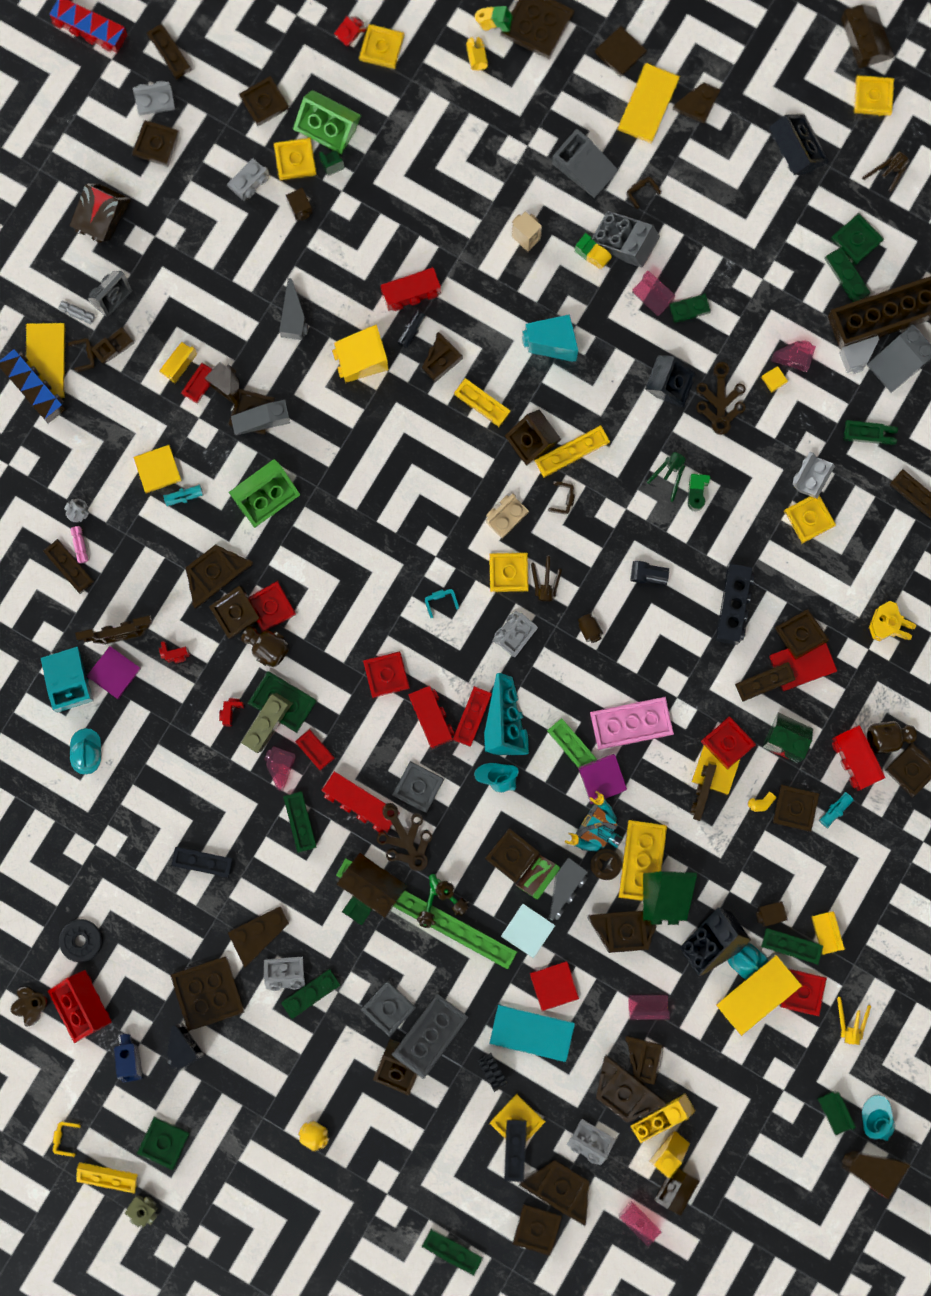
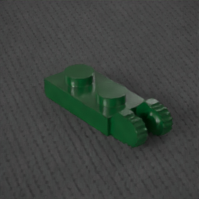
M846 420L844 440L894 445L897 444V439L883 437V432L897 433L898 428L879 423Z

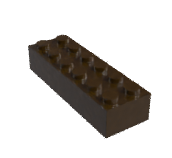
M931 276L832 309L827 317L840 350L842 347L876 336L880 338L909 328L913 324L918 325L930 321Z

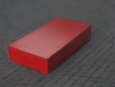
M201 363L181 394L198 404L210 387L205 377L213 369Z
M310 729L295 741L320 771L335 759Z

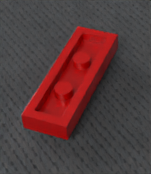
M475 686L473 687L453 741L471 747L492 693Z

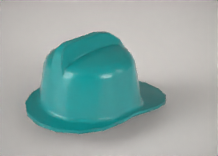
M80 729L71 738L70 762L73 769L79 774H91L100 766L101 740L97 732L92 729Z
M487 763L479 766L475 770L474 776L478 782L489 784L494 791L503 793L516 789V777L519 771L517 767L512 765Z
M748 943L737 955L727 960L732 969L745 980L769 962L766 956L751 943Z
M881 1095L868 1098L862 1108L865 1133L869 1138L888 1141L889 1137L894 1133L896 1126L890 1102Z

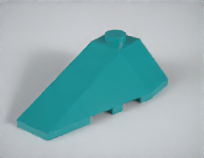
M497 673L484 733L485 751L496 755L529 754L527 730H523L522 712H518L516 704L518 696L513 677L502 673Z

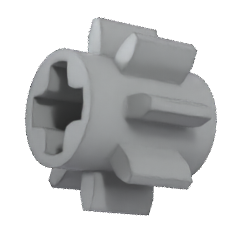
M72 499L71 502H67L64 508L67 510L65 513L67 518L73 522H82L89 514L88 506L82 499Z

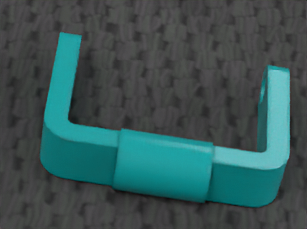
M452 589L440 590L425 598L430 619L433 618L428 603L430 600H437L451 594L456 609H459Z

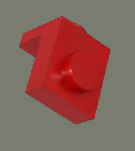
M347 16L334 34L346 46H350L359 33L365 32L367 29L363 26L364 22L360 18Z
M165 641L161 642L162 647L159 648L161 658H165L168 663L175 661V663L184 662L187 657H190L186 646L169 651L167 643Z
M229 698L228 701H223V710L219 712V721H222L223 726L232 727L233 708H244V703L240 702V699Z

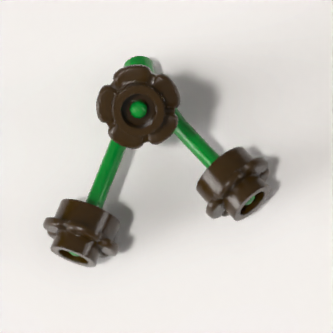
M432 874L429 876L431 888L426 912H420L416 920L424 928H430L431 925H435V915L430 913L434 895H438V898L441 900L450 899L455 904L452 908L455 915L460 914L462 916L470 908L467 905L469 901H465L463 898L457 901L453 897L454 885L448 881H441L437 879L436 874Z

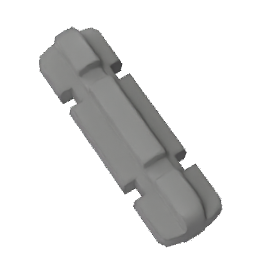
M62 301L59 305L61 312H68V315L84 320L88 324H92L95 319L93 313H86L84 309L70 305L66 301Z

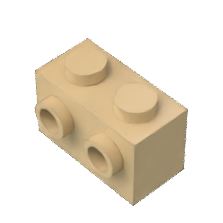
M525 211L522 215H517L512 221V238L525 250L529 251L541 239L542 226L533 214L529 215Z

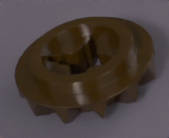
M610 849L598 851L591 860L592 872L597 878L602 880L614 879L622 868L621 858L615 851ZM612 858L609 865L611 866L613 871L611 869L606 868L601 872L600 870L602 869L601 867L603 866V864L599 859L604 860L606 862L607 860Z

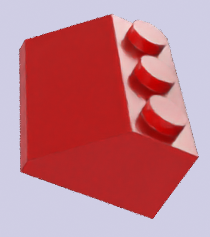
M860 725L832 739L833 749L836 753L840 754L842 758L840 760L841 765L845 771L848 770L851 776L849 781L857 791L886 778Z
M86 970L66 978L48 990L74 1043L112 1023Z

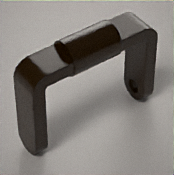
M651 177L639 180L627 190L626 196L636 209L639 208V205L631 193L638 191L648 182L658 195L661 194L660 189Z
M87 338L68 343L69 347L84 343L87 346L86 351L91 364L74 368L75 372L95 367L94 359L96 356L91 350L93 346H91Z
M554 481L553 485L570 488L566 499L567 507L566 510L548 508V511L567 515L570 512V506H573L574 486Z

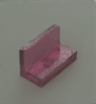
M647 271L643 275L642 280L632 289V293L657 316L675 298V294L650 271Z
M629 995V1019H670L668 996Z

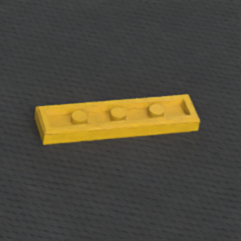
M599 426L543 455L534 462L544 478L609 444L610 441L602 426Z

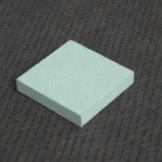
M522 904L501 937L534 958L555 925Z

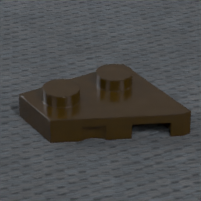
M703 82L674 104L672 110L705 124L720 89Z
M440 332L436 334L435 342L430 348L428 358L425 359L422 366L423 371L434 382H437L463 359V356Z
M626 1036L625 1040L630 1052V1061L633 1064L634 1077L642 1082L656 1084L664 1045Z

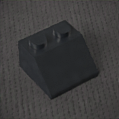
M658 355L645 390L656 398L684 407L697 373L675 356Z

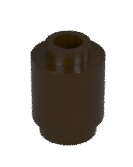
M587 614L578 620V626L586 642L591 641V643H595L602 639L603 631L596 617H593L592 614Z

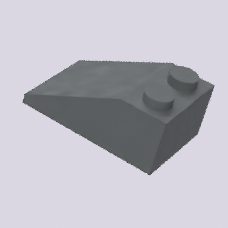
M112 271L111 274H107L102 279V283L98 288H94L90 292L88 300L108 318L132 292V289L122 271Z
M913 324L872 359L867 366L889 392L892 393L931 361V344Z

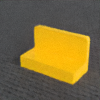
M181 341L159 372L173 383H176L196 357V349L193 346H187Z
M834 911L812 916L818 943L823 945L821 954L844 950Z

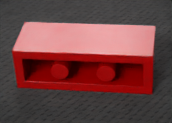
M434 267L380 285L388 311H398L405 305H416L423 299H434L439 296L438 294H441V287Z
M428 686L409 694V699L431 750L451 742V736L454 735L450 724L446 725L444 718L447 716L443 706L439 708L437 704L439 697L436 690H431V687Z

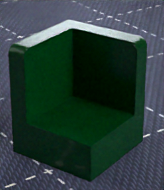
M337 150L327 155H324L322 151L319 152L320 161L327 176L344 169L343 159L339 157Z
M352 896L342 910V913L362 925L373 909Z

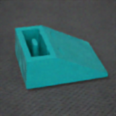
M78 647L41 658L47 692L53 711L58 713L94 701Z

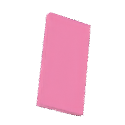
M666 697L590 712L598 750L674 734Z

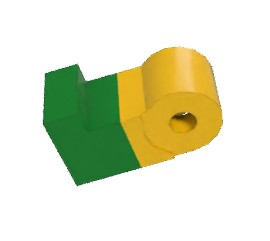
M507 6L488 7L476 12L475 20L482 30L488 31L492 28H500L502 32L510 31L513 15Z
M587 233L575 245V252L599 269H603L612 258L611 254L594 242Z

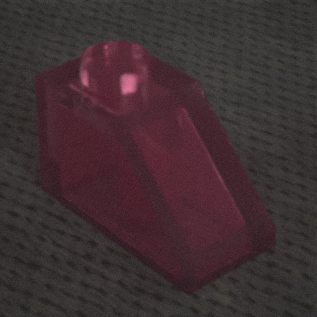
M796 341L774 352L771 361L807 372L816 346H813L809 341Z
M273 746L272 750L267 751L265 761H267L266 765L276 788L283 792L296 755Z

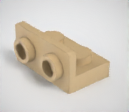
M513 493L510 496L506 495L500 501L501 505L497 509L493 508L486 515L488 517L486 524L502 539L529 513V510L516 499Z

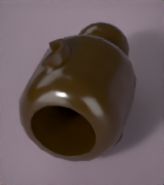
M247 627L241 636L243 643L253 646L251 649L252 655L257 658L256 661L264 666L277 667L289 649V644L277 632L263 631L259 634L254 627Z
M896 721L874 723L867 730V741L873 753L876 754L896 752L902 748L903 742L913 743L917 739V732L914 726L906 725L904 728H901Z

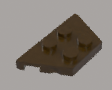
M215 544L185 568L193 607L197 609L251 567L253 562Z
M643 911L587 915L589 922L608 953L648 950L652 935L657 927L650 924V921L643 920Z
M608 1055L604 1056L596 1098L628 1123L639 1116L646 1115L650 1111L666 1105V1101Z
M554 1160L524 1179V1182L519 1183V1186L581 1225H586L589 1181Z

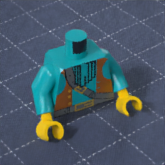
M596 791L595 793L598 794V798L594 800L590 797V801L595 804L590 809L575 834L568 833L572 836L571 841L565 840L566 844L574 845L583 851L603 849L607 842L618 848L623 840L621 836L614 832L618 824L616 823L617 817L612 807L606 802L604 796Z

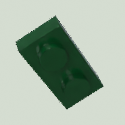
M706 294L669 304L674 323L710 314L711 312Z

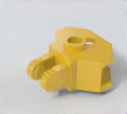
M888 601L875 610L869 629L872 638L879 642L889 636H898L911 640L912 635L901 631L900 627L902 625L909 629H915L916 624L905 620L904 616H901L897 603Z

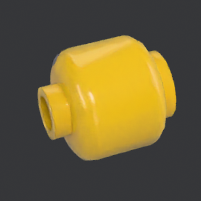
M316 1121L304 1123L298 1133L301 1144L312 1151H317L320 1148L323 1149L329 1141V1138H327L328 1130Z

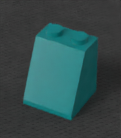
M570 314L525 324V330L522 331L523 346L527 347L528 353L572 362L577 360L578 347Z

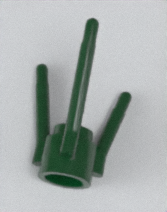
M673 452L671 457H667L665 462L647 480V484H650L666 466L669 470L664 480L669 478L672 471H678L670 499L671 502L674 501L682 472L685 469L683 465L686 461L685 457Z

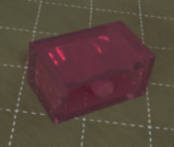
M633 1201L618 1214L619 1218L647 1246L662 1233Z

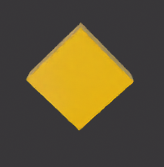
M778 366L761 377L771 393L788 383V380Z

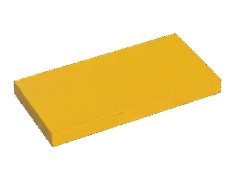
M645 63L618 130L652 144L680 76Z
M27 324L26 358L29 361L26 364L30 368L34 366L41 374L38 378L42 382L46 380L52 387L50 391L53 395L58 394L61 398H64L65 324Z
M628 820L618 898L643 901V873L660 872L662 870L667 825Z
M776 955L716 1004V1006L742 1036L802 985Z

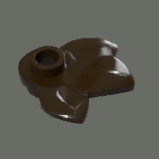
M29 987L17 989L19 999L11 1005L10 1011L15 1016H23L24 1025L29 1027L39 1021L41 1012L47 1006V999L43 994L35 993ZM35 999L38 1001V1006L35 1005Z

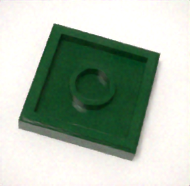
M858 213L831 237V240L839 248L842 247L845 254L857 265L880 245L884 238Z
M154 1116L137 1154L174 1170L190 1132Z

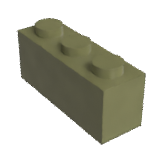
M278 693L271 694L241 743L256 753L262 752L292 703Z

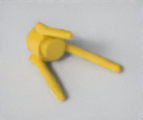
M838 997L842 1030L841 1037L845 1038L844 1043L860 1045L861 1040H863V1033L871 1006L868 1005L860 1029L858 1027L861 1012L857 1010L854 1027H848V1031H846L841 997Z

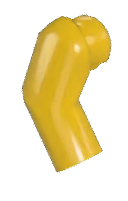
M768 792L763 800L751 798L747 805L754 812L766 811L777 797Z

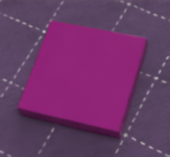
M109 646L86 677L119 699L141 668Z
M615 754L578 767L589 801L590 797L594 800L598 798V794L595 793L596 791L601 793L604 799L627 790Z

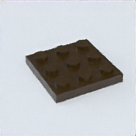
M518 0L511 12L513 17L510 31H501L500 36L546 59H550L574 15V10L554 0Z
M227 956L170 975L188 1032L245 1013Z

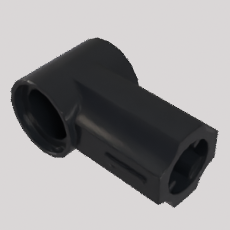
M633 561L630 581L667 585L669 568L653 566L643 561Z

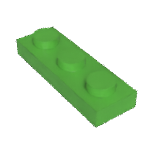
M562 718L547 730L549 735L577 767L597 760Z

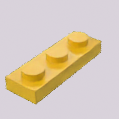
M466 378L454 392L456 397L498 427L501 426L510 414L509 409Z
M79 1163L76 1182L135 1193L138 1174Z

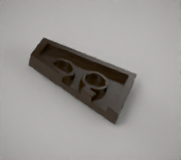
M281 906L228 932L244 968L289 925Z

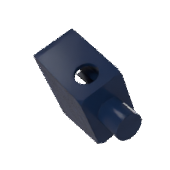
M130 1034L120 1035V1046L114 1047L117 1078L124 1083L143 1079L139 1049L135 1044H132Z

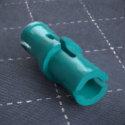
M199 484L187 489L181 488L179 491L164 495L163 497L168 507L180 502L186 503L188 502L187 500L203 496V491Z
M844 792L835 804L829 806L830 809L819 819V822L828 829L838 817L843 815V811L854 801L853 798Z

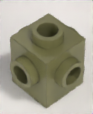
M137 1195L124 1214L131 1218L130 1222L135 1226L145 1227L147 1224L151 1225L158 1216L155 1213L158 1208L152 1199L148 1197L144 1199Z

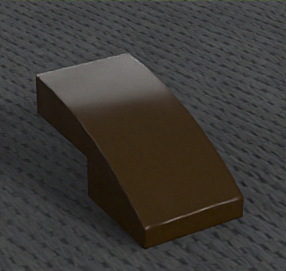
M121 327L108 339L106 337L102 339L91 350L101 363L104 364L121 354L135 342L125 329Z

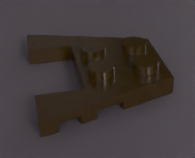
M149 615L133 619V623L132 621L120 623L119 627L105 626L101 628L102 631L95 632L93 629L76 632L77 641L84 639V642L93 641L95 644L106 645L141 637L146 632V629L149 628V625L152 624Z

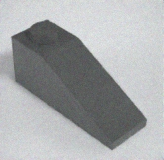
M288 278L279 333L282 338L303 340L304 335L308 333V324L305 321L293 280Z
M285 400L267 403L231 416L235 435L290 424Z

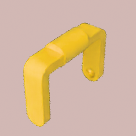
M63 1121L59 1122L57 1130L54 1131L53 1152L59 1155L75 1157V1153L59 1151L58 1146L61 1142L62 1125L80 1128L81 1125Z

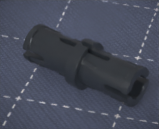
M415 310L410 322L406 323L404 326L405 330L397 341L399 345H404V348H408L414 335L418 334V328L426 317L422 312L419 314L420 311Z

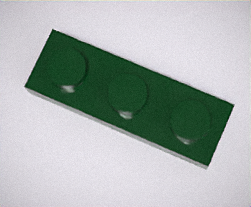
M842 247L825 256L824 259L852 303L870 296L869 289Z
M302 791L283 796L297 852L300 853L317 848Z
M768 928L765 930L761 944L762 948L815 964L819 963L823 945Z
M329 969L281 1002L290 1018L293 1019L341 985Z
M432 1228L429 1230L421 1246L472 1276L475 1275L483 1260L482 1256Z

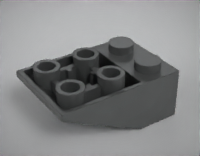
M578 129L558 149L552 159V165L594 198L618 172V169L601 150Z
M607 211L591 239L613 256L626 263L643 268L660 235L651 224Z
M569 858L555 875L549 920L551 921L554 918L559 919L565 910L562 908L566 902L569 904L575 897L576 893L574 890L576 887L581 888L588 879L585 876L587 871Z

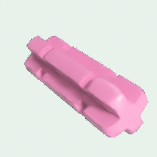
M80 526L72 527L71 534L74 537L72 539L75 553L77 554V562L86 563L88 562V556L85 553L84 538L81 536L82 529Z

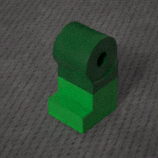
M690 475L687 505L691 511H700L705 505L703 491L704 486H708L710 483V475Z

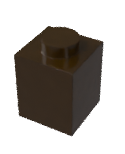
M303 188L286 194V200L295 221L299 219L305 220L313 214Z
M783 901L757 908L756 917L758 923H762L763 927L788 920Z

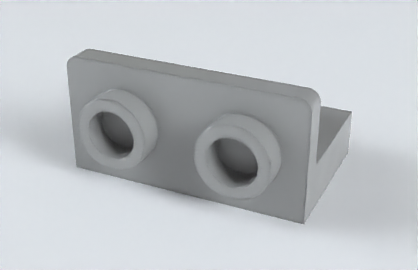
M158 81L152 85L141 84L133 88L139 116L175 110L170 82Z
M252 158L231 179L227 186L245 201L247 197L250 198L254 195L256 188L260 184L266 183L269 178V171Z
M809 452L802 462L800 471L794 476L793 485L798 492L817 499L835 466L833 463L817 458L814 453Z
M515 611L507 617L505 625L496 631L492 641L500 645L511 656L516 657L538 627L524 614Z
M303 957L264 960V982L266 989L278 991L283 988L299 989L304 987Z
M581 1119L567 1145L573 1152L581 1153L590 1162L601 1165L606 1160L616 1139Z

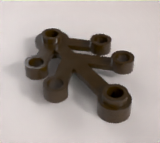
M725 362L717 363L713 370L714 375L717 377V397L708 389L705 383L698 384L696 388L697 394L704 396L717 409L716 416L708 408L706 402L700 401L696 406L697 412L704 414L712 422V430L718 435L728 433L731 427L730 422L738 414L744 413L746 409L743 402H737L734 409L725 416V408L738 396H742L746 390L743 384H737L734 390L725 398V377L729 372V366ZM723 369L724 373L719 374L717 370ZM699 387H704L705 391H699ZM741 387L743 392H737L736 388ZM699 405H704L705 410H700ZM738 405L742 406V407H743V410H742V411H738V410L736 409V406H738ZM722 423L724 428L719 429L717 425Z
M393 803L385 804L382 808L383 816L392 822L400 838L380 832L376 837L377 842L380 845L391 844L406 848L409 855L399 853L395 849L390 848L386 851V858L389 861L399 860L409 863V867L414 871L425 869L428 863L425 850L428 842L432 840L431 832L429 830L421 831V841L417 851L413 845L418 827L423 823L422 816L419 813L411 816V826L407 835L397 817V806ZM393 810L394 814L388 815L387 811ZM415 817H420L418 823L413 821ZM425 833L429 834L428 839L423 838ZM385 836L386 840L380 841L379 837ZM394 852L395 856L390 858L388 854ZM420 859L422 862L416 865L414 863L415 860Z

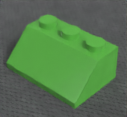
M312 90L303 97L293 129L342 154L356 131L361 115Z
M275 459L228 492L254 528L300 496V493L284 469Z

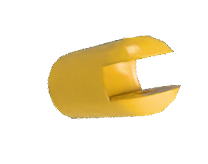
M470 37L466 43L470 67L474 71L483 70L488 67L483 40L477 37L475 44L474 38Z

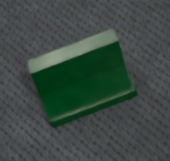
M834 1090L817 1098L835 1136L849 1129H856L839 1091Z

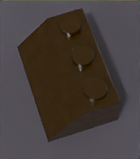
M862 4L844 10L841 21L859 69L894 58L876 7Z
M361 853L357 855L337 882L338 886L384 918L388 916L408 887Z

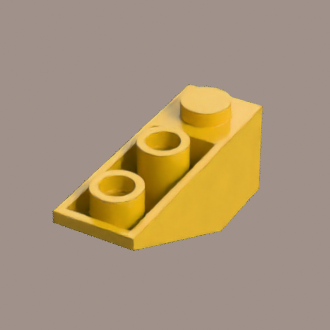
M686 1094L632 1124L631 1128L639 1142L642 1143L688 1119L695 1112V1109Z

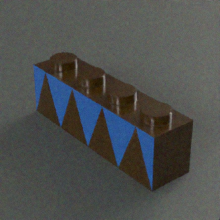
M13 349L0 360V369L49 424L65 410L62 406L64 401L58 394L53 395L51 393L52 387L46 380L42 382L38 378L41 374L34 366L30 368L26 364L29 360L22 352L18 354Z

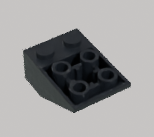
M718 907L679 948L696 973L701 977L737 955L751 939L732 912Z

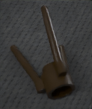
M898 152L895 156H891L887 161L867 173L862 179H867L889 164V168L882 176H887L892 170L898 172L889 188V192H892L901 175L906 171L905 166L909 163V160L905 154Z
M547 556L545 585H541V588H539L535 564L531 563L535 596H538L539 601H553V597H556V590L562 569H558L552 589V585H549L550 556Z

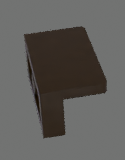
M677 1168L670 1178H666L654 1201L668 1210L682 1215L700 1181Z

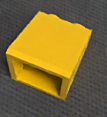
M377 325L334 342L333 356L335 360H339L338 373L340 378L344 377L345 383L388 371L387 357Z

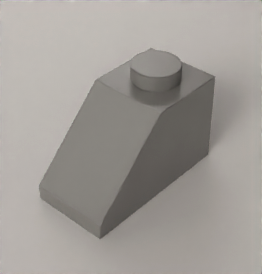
M878 336L842 347L839 353L847 373L853 372L855 374L864 370L879 341Z

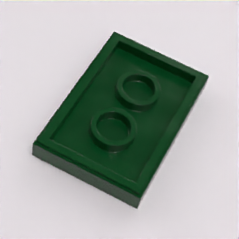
M267 671L248 704L261 711L271 694L278 693L292 703L280 724L298 733L317 700Z

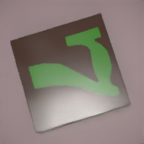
M538 854L516 886L535 899H539L560 870V867Z

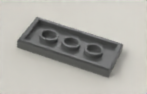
M436 994L392 1056L424 1079L466 1022L468 1016L439 994Z

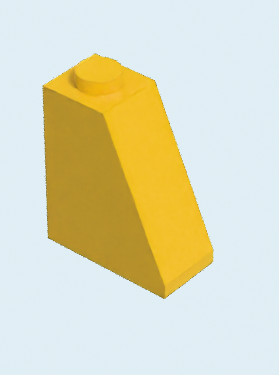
M674 1130L650 1159V1162L665 1176L670 1178L682 1163L690 1143Z

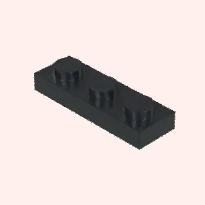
M175 847L171 866L229 878L233 858Z
M507 1119L504 1181L524 1182L526 1120Z

